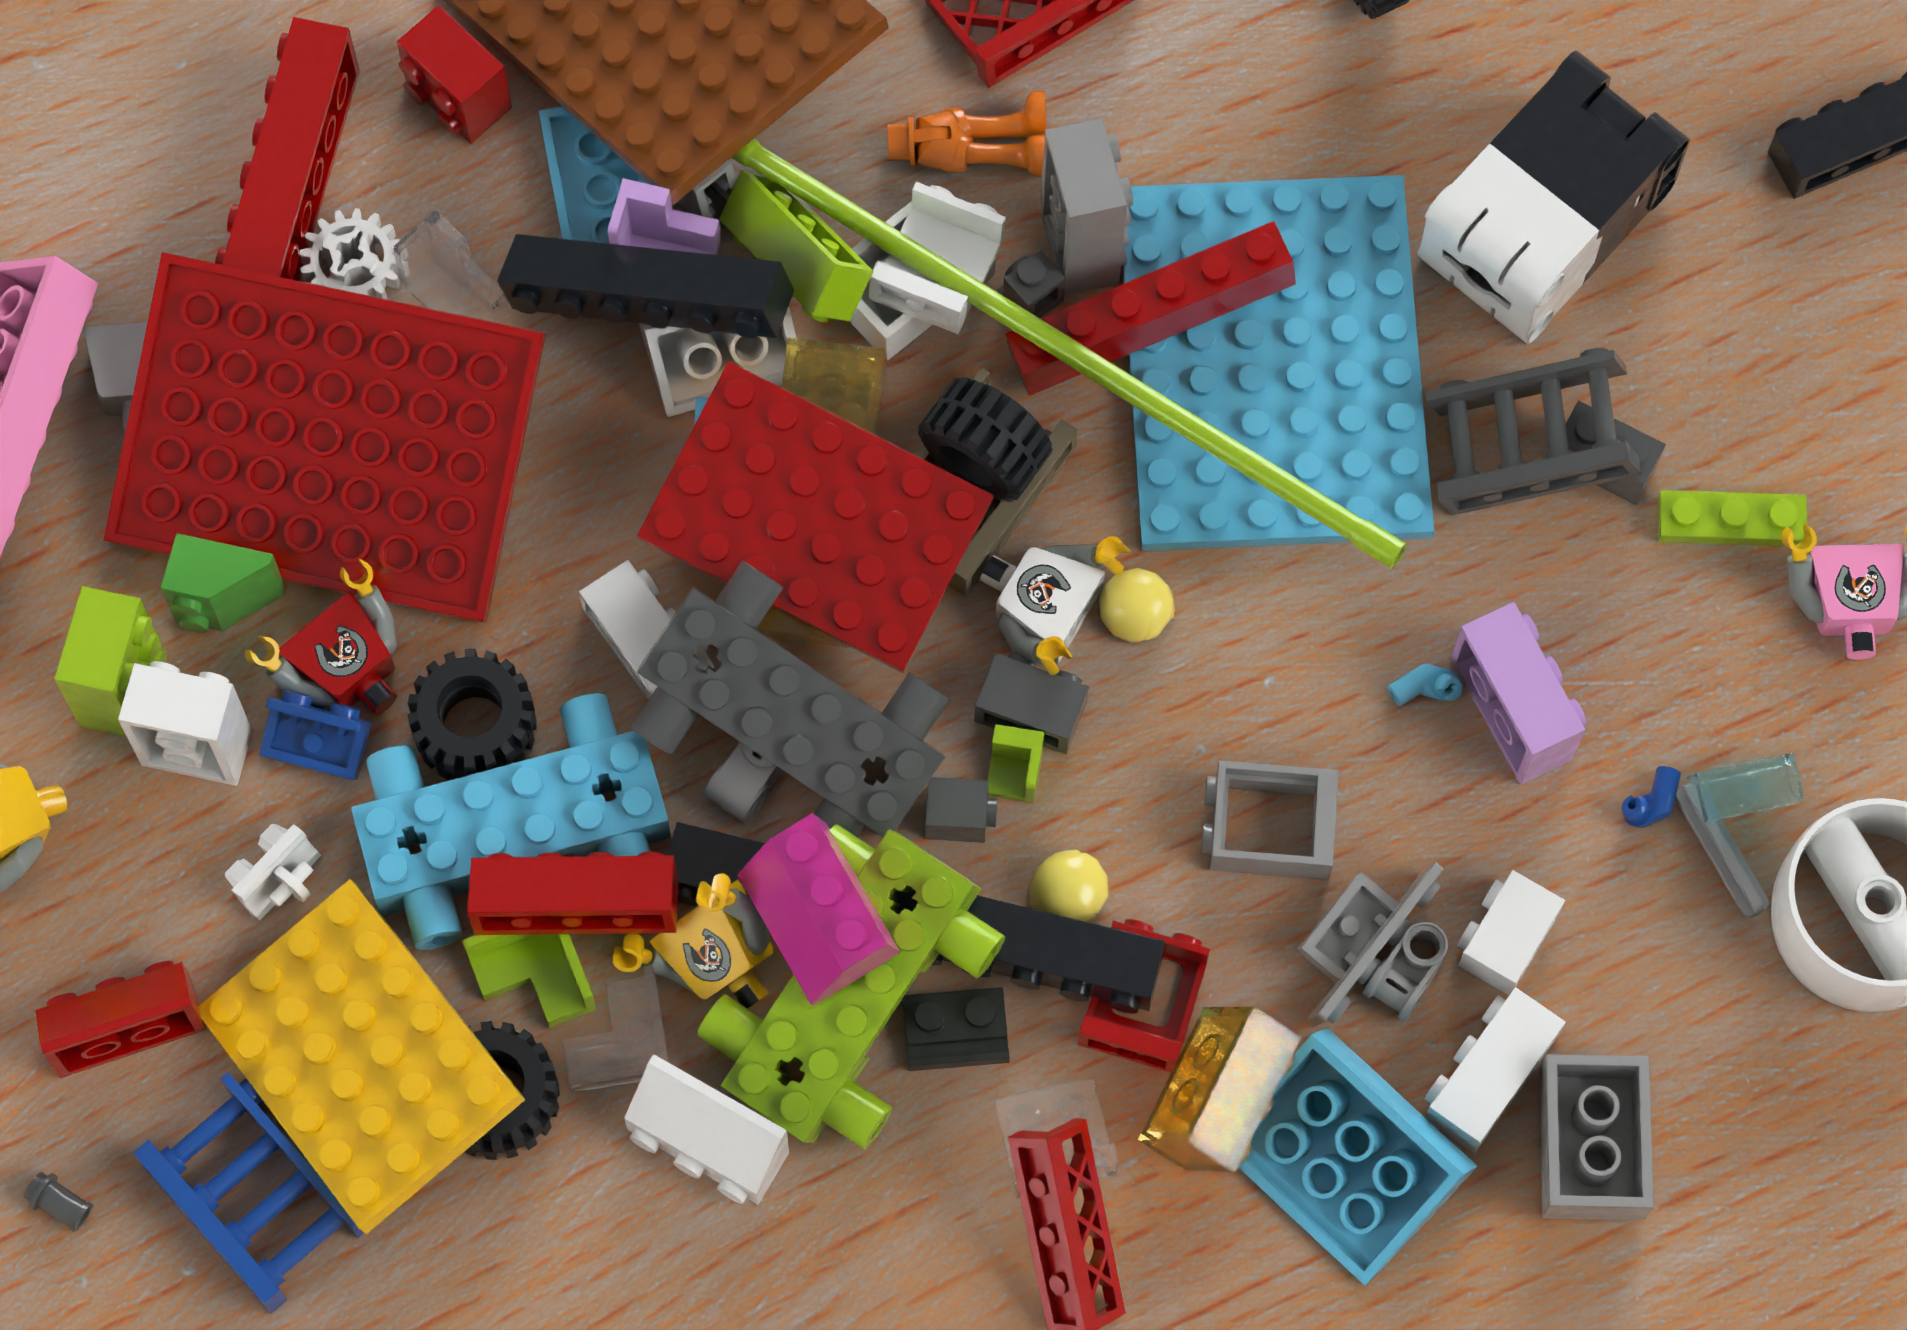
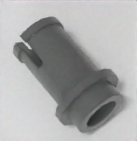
M43 1172L38 1173L24 1193V1198L30 1201L29 1208L32 1210L40 1208L68 1226L71 1231L79 1230L89 1217L93 1204L86 1202L57 1182L58 1176L51 1173L47 1176Z

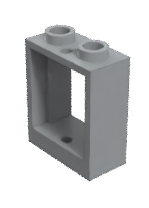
M1219 760L1216 777L1207 776L1205 789V806H1214L1213 824L1204 823L1201 853L1211 854L1209 870L1329 880L1333 867L1339 770ZM1229 788L1314 795L1310 857L1225 850Z

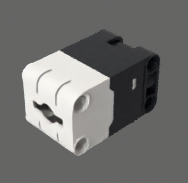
M1577 50L1572 52L1560 64L1547 83L1465 171L1436 197L1425 214L1426 223L1421 246L1417 252V256L1449 282L1454 281L1453 284L1456 288L1490 315L1494 314V318L1527 345L1532 343L1541 334L1553 316L1638 223L1668 195L1678 178L1690 142L1686 135L1658 113L1654 112L1646 119L1642 113L1609 88L1611 77Z

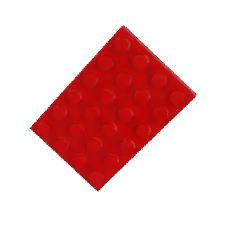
M728 361L640 528L637 538L726 584L741 561L744 560L784 587L772 605L773 608L904 673L994 495Z

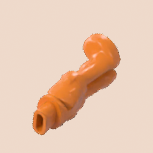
M1038 90L1029 93L1024 108L1020 112L1010 115H967L964 113L963 108L952 107L945 108L939 113L918 117L916 125L914 117H908V123L888 124L889 161L910 160V166H917L919 164L954 173L965 172L969 164L1014 165L1027 169L1033 176L1042 177L1044 135L1047 129L1045 91ZM1014 137L1025 138L1026 141L1016 144L975 143L973 139Z

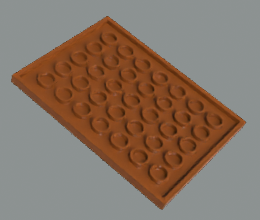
M444 0L650 185L670 189L673 205L889 28L886 16L866 0Z

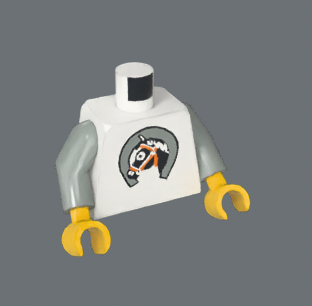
M1115 536L1107 537L1099 544L1045 546L1042 549L1030 547L1018 567L993 555L985 566L980 581L1002 592L996 603V618L998 619V628L1012 653L1022 655L1030 662L1043 664L1050 675L1058 674L1060 670L1057 665L1063 656L1071 659L1072 654L1068 647L1103 590L1105 572L1100 569L1106 567L1112 574H1121L1124 566L1115 557L1121 553L1129 554V548Z

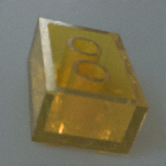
M1255 1006L1203 1007L1138 1141L1183 1170L1235 1173L1237 1167L1247 1159L1250 1153V1141L1259 1122L1268 1115L1272 1108V1096L1281 1077L1293 1065L1295 1059L1294 1050L1301 1037Z

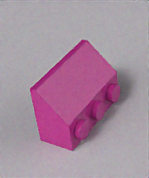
M813 813L770 838L737 874L812 1006H815L901 953L829 827Z

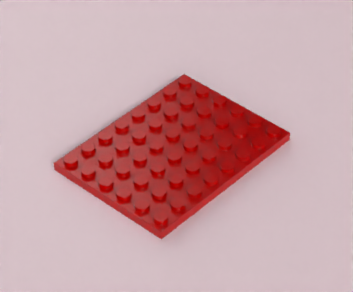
M162 252L103 541L170 555L176 534L178 533L273 554L282 579L345 593L350 591L354 595L357 594V590L349 587L341 580L340 570L342 567L346 570L350 581L360 580L364 574L363 567L357 559L360 558L371 566L373 579L370 584L378 587L385 601L479 622H487L546 333Z

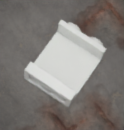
M916 182L912 190V207L900 232L983 283L1004 240L1006 217L998 214L994 208L986 204H972L954 197L950 191L943 187L935 185L929 187ZM891 254L888 255L885 263L877 261L873 269L869 284L870 300L959 334L972 307L967 302L968 296L940 286Z

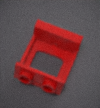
M1126 919L1124 923L1113 920L1111 928L1165 941L1163 959L1176 962L1182 966V979L1170 1019L1166 1025L1161 1027L1120 1016L1109 1007V1001L1092 996L1079 1031L1078 1045L1175 1074L1207 966L1210 948L1201 946L1202 942L1199 939L1187 934L1175 933L1172 937L1155 933L1151 925L1142 921Z

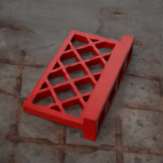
M925 0V2L977 65L978 76L990 88L1134 0H1000L1004 1L1000 16L976 14L979 0L970 1L968 12L948 10L943 4L946 0ZM1012 2L1036 5L1035 13L1025 19L1008 17ZM973 25L997 28L996 36L980 46H977L970 37Z

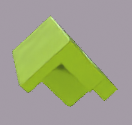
M569 934L473 935L462 941L485 1001L532 983L549 1028L597 1010L592 991Z

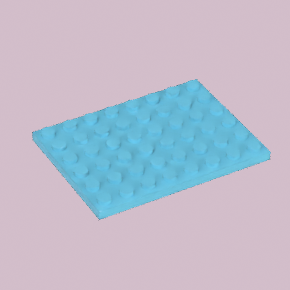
M1403 175L1132 186L1133 205L1128 206L1131 226H1126L1129 245L1124 246L1127 265L1122 266L1123 284L1275 221L1294 263L1296 285L1129 354V374L1363 520L1375 523L1400 540L1432 539L1434 535V522ZM1132 405L1141 551L1351 542Z

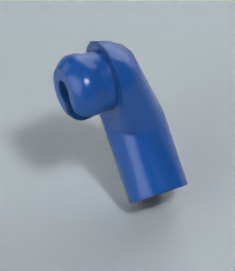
M1657 767L1651 792L1637 798L1630 795L1623 801L1621 811L1626 822L1631 826L1644 828L1667 818L1673 811L1681 772L1672 767Z

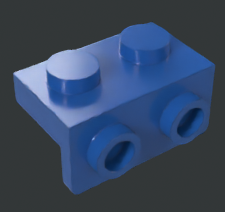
M288 690L283 691L282 698H267L265 708L270 709L259 755L351 780L358 779L372 725L371 721L359 718L360 709L338 703H331L330 710L311 706L313 697Z

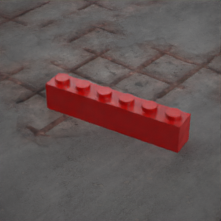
M1272 221L1041 318V320L1107 361L1112 362L1296 285L1294 263L1275 221ZM1013 330L1005 333L1011 357L1029 396L1082 374Z

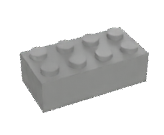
M1102 117L1045 130L1040 213L1055 266L1066 278L1064 296L1119 284L1121 266L1127 265L1124 246L1129 245L1126 226H1131L1128 206L1133 205L1132 191L1128 178H1119L1116 165L1117 162L1121 161L1118 141L1115 133L1107 134Z

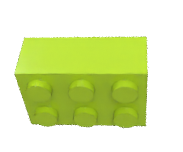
M82 586L54 680L80 727L126 736L118 718L134 663L150 666V663L153 661L166 663L167 651L163 649L160 636L156 633L152 624V618L148 616L141 598Z

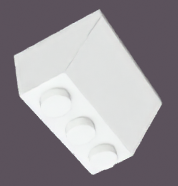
M789 306L777 338L760 336L744 338L733 333L714 331L711 333H700L692 329L669 326L661 329L639 323L648 359L667 417L695 410L696 397L709 398L728 361L777 386L800 380L799 372L804 366Z
M653 1054L624 1118L627 1130L632 1132L629 1137L630 1140L648 1152L655 1154L659 1148L675 1157L673 1164L694 1178L699 1179L703 1173L719 1182L718 1191L731 1200L743 1204L748 1199L759 1205L789 1155L787 1130Z

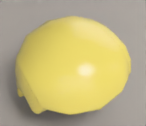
M1142 568L1125 570L1121 574L1114 575L1105 584L1099 596L1100 620L1114 637L1130 643L1156 638L1174 617V599L1170 587L1157 573Z
M1066 850L1055 853L1046 858L1036 869L1028 885L1029 905L1032 909L1085 922L1091 921L1096 916V913L1100 912L1109 896L1108 876L1099 861L1088 853H1081L1079 850Z

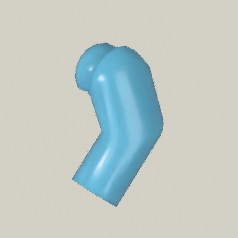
M1422 664L1390 683L1386 688L1393 702L1400 707L1418 695L1440 701L1456 700L1461 696L1464 685L1461 678L1455 672L1431 664Z

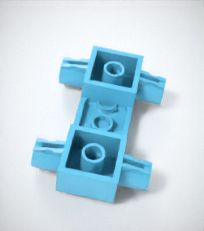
M605 694L582 695L560 706L559 711L570 748L424 787L415 749L412 746L389 747L377 751L367 758L366 764L376 800L351 807L378 910L381 916L405 910L413 945L416 949L433 950L445 945H451L462 938L463 931L454 897L469 892L471 858H486L494 853H504L513 857H537L539 854L548 852L561 855L572 853L573 857L587 856L593 852H606L614 856H637L639 853L650 851L648 844L671 838L669 820L646 739L635 731L617 734L609 701ZM613 791L616 799L606 802L602 793ZM414 843H419L422 851L417 854H410L408 847Z

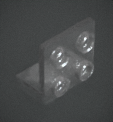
M1092 1078L1001 1097L995 1101L1017 1199L1020 1198L1008 1137L1020 1130L1049 1132L1074 1118H1084L1087 1120L1098 1179L1102 1180L1117 1176L1119 1161L1115 1144H1109L1095 1083ZM1072 1138L1062 1142L1065 1161L1069 1166L1074 1154Z

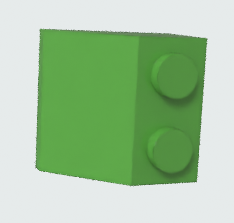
M177 533L162 581L161 591L174 620L178 622L179 626L189 631L206 633L208 628L224 631L283 597L285 585L273 554Z

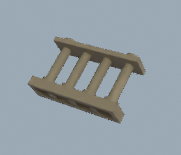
M981 367L973 380L989 385L990 372ZM1061 419L1053 432L1048 429L1045 430L1052 443V453L1017 501L1013 500V502L1002 500L997 507L990 504L978 527L979 532L968 546L950 581V586L964 596L968 595L980 579L990 558L999 553L1075 450L1078 429ZM924 445L916 454V456L933 465L936 462Z

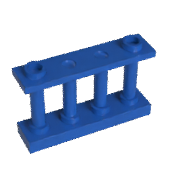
M228 1072L221 1078V1081L232 1096L171 1149L165 1146L159 1152L152 1142L147 1140L133 1154L150 1176L269 1312L272 1313L287 1300L279 1289V1286L285 1282L282 1276L344 1223L357 1238L363 1235L364 1232L356 1226L314 1168L260 1109L264 1101L249 1081L245 1078L238 1084ZM246 1112L265 1134L204 1186L198 1183L194 1188H191L180 1176L187 1169L184 1164ZM279 1149L298 1171L237 1223L231 1220L224 1226L213 1213L219 1207L217 1201ZM312 1186L330 1206V1209L271 1260L268 1261L264 1258L257 1263L245 1250L252 1244L250 1238Z

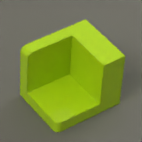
M995 724L987 779L988 796L1034 803L1043 752L1044 732Z

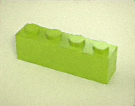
M741 169L719 218L733 233V240L747 248L756 259L779 261L782 263L794 288L793 296L803 306L802 311L807 316L820 322H828L829 318L850 322L872 276L873 270L801 198L759 172Z

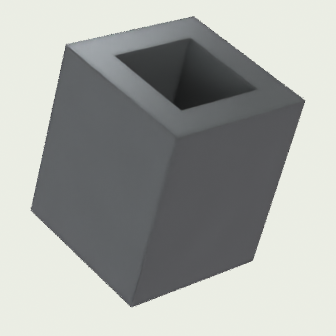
M931 777L928 782L925 839L985 843L986 827H996L997 797H988V781Z

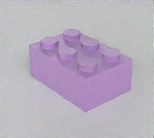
M1512 602L1461 626L1451 660L1521 785L1572 761L1586 730L1584 726L1587 722L1580 704L1574 698L1569 700L1560 685L1563 682V678L1556 661L1551 656L1545 657L1536 642L1539 640V634L1533 620L1527 613L1521 615L1515 602Z

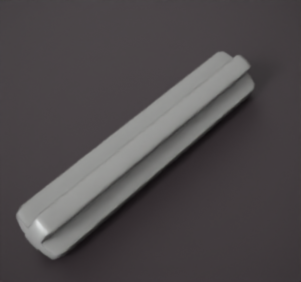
M1693 782L1680 788L1675 794V800L1741 913L1746 918L1759 915L1770 906L1769 900L1702 785L1698 782Z

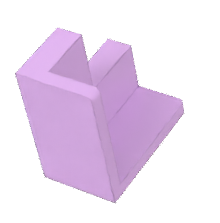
M622 179L608 226L609 244L717 255L721 242L719 220L672 209L670 189Z

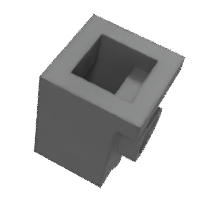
M1041 250L1033 257L1027 258L1025 256L1015 261L1005 272L1003 286L997 289V292L1038 318H1041L1064 301L1066 278Z

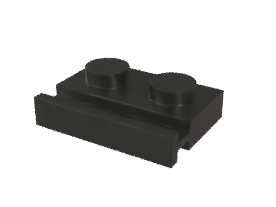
M1003 987L904 995L902 998L909 1071L1009 1063Z

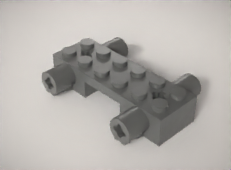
M744 560L741 561L716 600H713L693 586L637 669L638 674L656 685L657 688L630 726L631 729L653 745L672 755L698 715H701L824 797L814 815L824 821L829 829L838 824L856 837L860 835L865 826L882 837L885 836L889 829L895 831L945 758L939 750L925 742L924 738L950 699L909 672L884 710L880 712L860 697L857 698L779 646L776 641L757 628L784 587ZM709 644L714 645L718 648L716 658L720 663L715 668L709 665L706 670L698 668L699 660L694 654L695 650L699 646L706 650ZM876 756L883 758L882 767L885 770V774L880 779L874 776L873 780L865 779L866 771L862 767V763L867 758L874 762Z

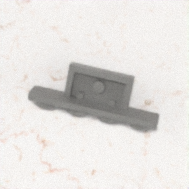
M1434 862L1424 868L1398 902L1362 872L1357 873L1296 950L1335 982L1306 1019L1309 1024L1315 1027L1325 1022L1326 1019L1334 1023L1342 1015L1351 1002V999L1346 996L1356 981L1363 985L1374 974L1381 964V961L1376 957L1386 942L1393 946L1400 940L1411 925L1405 918L1417 904L1423 908L1439 890L1441 885L1435 879L1444 869L1441 865Z

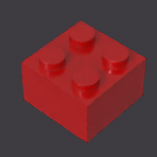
M439 5L396 41L401 59L398 65L404 73L406 81L403 84L405 90L419 105L428 103L437 112L436 118L451 135L455 136L459 133L472 144L512 108L504 65Z

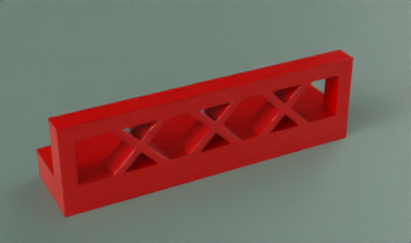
M1074 1118L1049 1132L1020 1130L1009 1136L1008 1141L1047 1330H1098L1126 1314L1087 1120L1084 1118ZM1072 1138L1074 1154L1069 1166L1065 1161L1062 1142ZM1078 1186L1082 1189L1084 1197L1080 1214L1076 1213L1074 1197ZM1088 1235L1092 1237L1094 1247L1090 1263L1086 1262L1083 1250ZM1099 1284L1102 1286L1106 1307L1096 1312L1093 1298Z

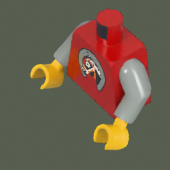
M357 558L364 570L360 580L350 581L346 570L343 567L340 570L341 580L349 587L357 590L355 597L350 591L345 593L280 648L274 639L258 636L259 641L267 647V655L264 659L260 660L251 650H245V659L252 665L265 666L267 668L266 675L282 691L288 690L313 697L311 706L323 709L330 707L331 703H338L351 707L361 699L375 715H379L386 711L397 698L396 693L384 681L395 669L391 656L397 648L393 614L378 587L370 584L373 579L372 568L367 562Z

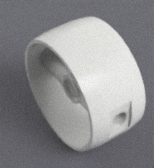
M1876 798L1859 800L1836 808L1816 820L1802 833L1791 848L1777 874L1771 904V922L1774 939L1779 953L1792 974L1807 989L1820 998L1842 1008L1861 1012H1885L1907 1006L1906 894L1897 880L1887 876L1861 834L1886 836L1907 845V802L1896 799ZM1805 853L1885 980L1864 977L1843 968L1825 955L1807 933L1798 913L1794 891L1797 864ZM1876 897L1881 899L1887 907V914L1880 915L1871 912L1866 905L1865 898Z

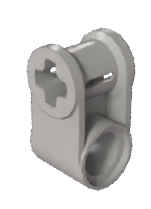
M740 742L730 757L717 769L705 789L704 797L747 824L759 812L769 792L785 771L764 757L758 759L755 751Z
M1419 922L1412 925L1403 935L1390 956L1386 957L1363 990L1362 995L1368 999L1372 996L1376 997L1397 1011L1398 1019L1405 1022L1426 993L1429 983L1441 968L1448 949V939L1445 932L1438 925L1431 922ZM1417 940H1427L1435 946L1437 954L1431 959H1420L1412 953L1410 945Z

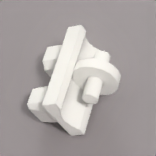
M271 824L260 835L258 845L266 854L254 866L245 859L237 860L225 872V877L233 886L232 892L248 912L259 921L275 904L280 907L291 894L301 902H304L311 895L302 883L314 871L311 866L321 857V854L308 841L306 834L294 824L288 830L277 824Z

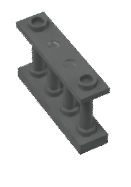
M1593 348L1582 352L1578 358L1472 382L1464 380L1448 381L1443 383L1440 389L1425 392L1427 403L1440 416L1448 415L1454 456L1456 474L1452 475V480L1437 483L1439 502L1452 515L1641 475L1640 461L1637 453L1627 441L1622 442L1616 439L1608 378L1627 374L1626 365L1616 352L1605 348ZM1589 383L1597 443L1593 445L1592 449L1573 452L1569 450L1561 389ZM1542 394L1550 453L1545 456V459L1527 463L1522 461L1514 400ZM1495 404L1502 464L1498 466L1497 470L1480 473L1475 471L1467 410Z

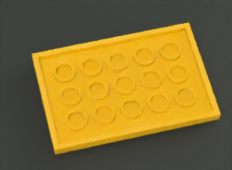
M351 879L345 882L198 1006L204 1023L356 1226L365 1234H368L525 1101L522 1094L359 886Z

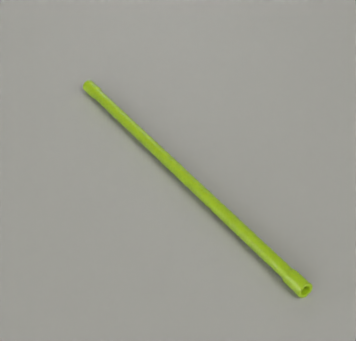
M755 138L731 157L738 163L749 166L940 286L968 296L967 302L1350 540L1356 548L1388 568L1393 569L1402 558L1407 548V543L1375 523L1363 520L769 151Z

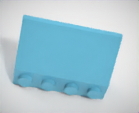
M1329 1028L1311 1034L1215 1145L1364 1286L1380 1272L1439 1210L1477 1167L1470 1158Z

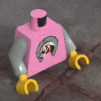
M1804 524V539L1801 543L1794 545L1793 531L1786 527L1781 532V540L1787 548L1792 550V555L1787 558L1789 594L1809 620L1817 623L1821 635H1845L1847 658L1863 660L1874 657L1876 655L1874 635L1890 633L1895 622L1907 616V551L1904 552L1903 544L1815 546L1817 543L1816 533L1810 526ZM1906 525V527H1905V529H1904V536H1905V538H1906V541H1907V525Z

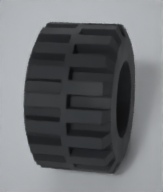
M964 377L962 379L955 378L951 381L920 423L917 430L921 442L942 468L993 494L994 499L1007 502L1019 499L1053 450L1051 447L1052 443L1042 426L1024 407L1000 390L983 382Z
M465 649V657L456 658L453 651L444 654L446 663L441 666L435 660L426 666L429 676L424 678L419 675L415 680L414 688L416 694H409L408 707L410 714L407 715L418 752L422 753L424 762L431 769L436 766L439 776L449 780L452 774L460 778L526 759L524 749H532L535 741L533 730H537V719L527 681L522 673L516 674L514 664L507 659L499 663L497 654L487 650L484 657L481 658L478 657L476 649ZM473 697L485 698L493 701L501 708V714L497 723L482 735L462 737L451 733L444 727V721L448 712L462 700Z
M492 1021L480 1022L482 1030L473 1033L500 1067L511 1069L522 1077L524 1082L522 1096L525 1098V1101L469 1147L465 1153L475 1157L477 1152H481L484 1154L485 1159L497 1160V1153H506L509 1159L518 1156L516 1149L524 1145L528 1151L537 1145L536 1137L540 1133L546 1136L552 1128L550 1119L551 1117H557L559 1109L557 1097L560 1096L559 1083L547 1050L541 1042L538 1044L535 1042L533 1034L525 1029L521 1033L516 1032L514 1025L502 1022L501 1028H494Z

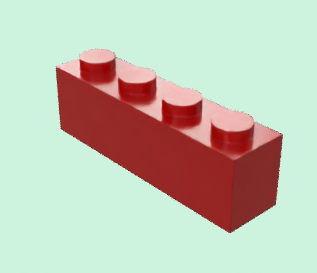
M655 851L642 852L637 856H614L606 852H593L587 856L564 857L561 854L551 852L539 854L537 857H513L504 853H494L486 858H471L467 914L474 935L676 933L679 875L674 855H664Z

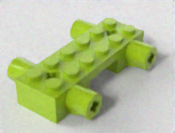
M836 824L830 829L831 833L901 953L815 1006L810 1004L793 974L764 1020L724 994L705 1016L698 1029L697 1036L735 1062L720 1086L775 1124L786 1129L788 1133L803 1143H815L825 1126L828 1125L865 1150L877 1138L893 1110L890 1105L855 1082L870 1059L866 1056V1053L918 974L920 972L927 973L939 954L978 979L989 968L1000 951L1005 936L967 911L981 891V887L900 833L889 829L877 848L874 849ZM914 889L916 893L912 898L918 901L916 908L913 911L904 909L900 912L898 908L901 905L898 902L900 894L902 892L909 893ZM801 1061L803 1065L799 1070L805 1073L803 1080H792L789 1082L787 1078L789 1073L786 1072L788 1064Z

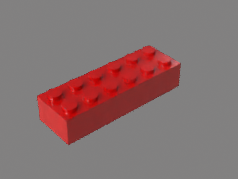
M293 17L289 33H282L278 42L277 60L280 61L277 75H270L267 80L264 100L268 106L264 119L257 118L252 134V145L256 146L252 161H245L242 166L240 189H243L239 205L233 204L230 208L227 220V231L230 232L227 247H220L215 263L300 281L302 276L300 268L305 264H302L299 252L301 249L309 248L305 235L307 232L314 233L360 69L349 28Z

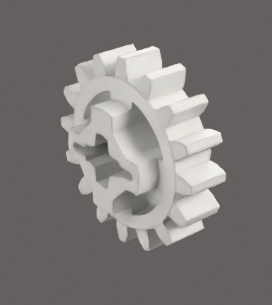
M358 208L354 209L350 219H345L340 210L335 211L336 222L329 224L322 218L319 219L317 222L320 233L317 235L307 232L305 239L310 248L301 249L299 252L301 262L305 264V266L300 268L304 282L387 299L385 292L387 286L394 289L399 288V278L395 273L404 272L406 266L403 257H400L404 253L401 239H394L396 234L392 224L381 228L380 217L377 213L372 214L367 221L363 220L361 211ZM376 243L384 252L383 262L379 261L378 255L375 254L374 246ZM322 259L326 260L327 266L330 267L329 278L321 270Z

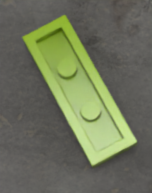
M1660 490L1658 495V542L1786 547L1781 540V532L1786 527L1793 531L1794 545L1801 543L1804 539L1803 525H1807V495Z

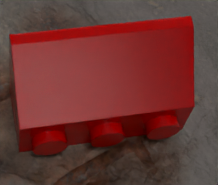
M173 961L158 962L148 966L144 970L145 974L128 980H125L124 977L109 978L98 983L94 991L76 996L75 993L61 994L49 999L46 1007L35 1010L43 1055L58 1076L63 1078L205 1031V1023L199 1012V1004L193 984L183 962L176 964Z

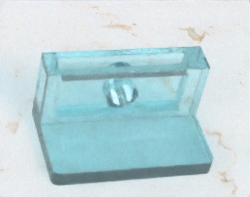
M1794 753L1698 772L1686 777L1687 784L1692 783L1696 785L1704 823L1805 802Z

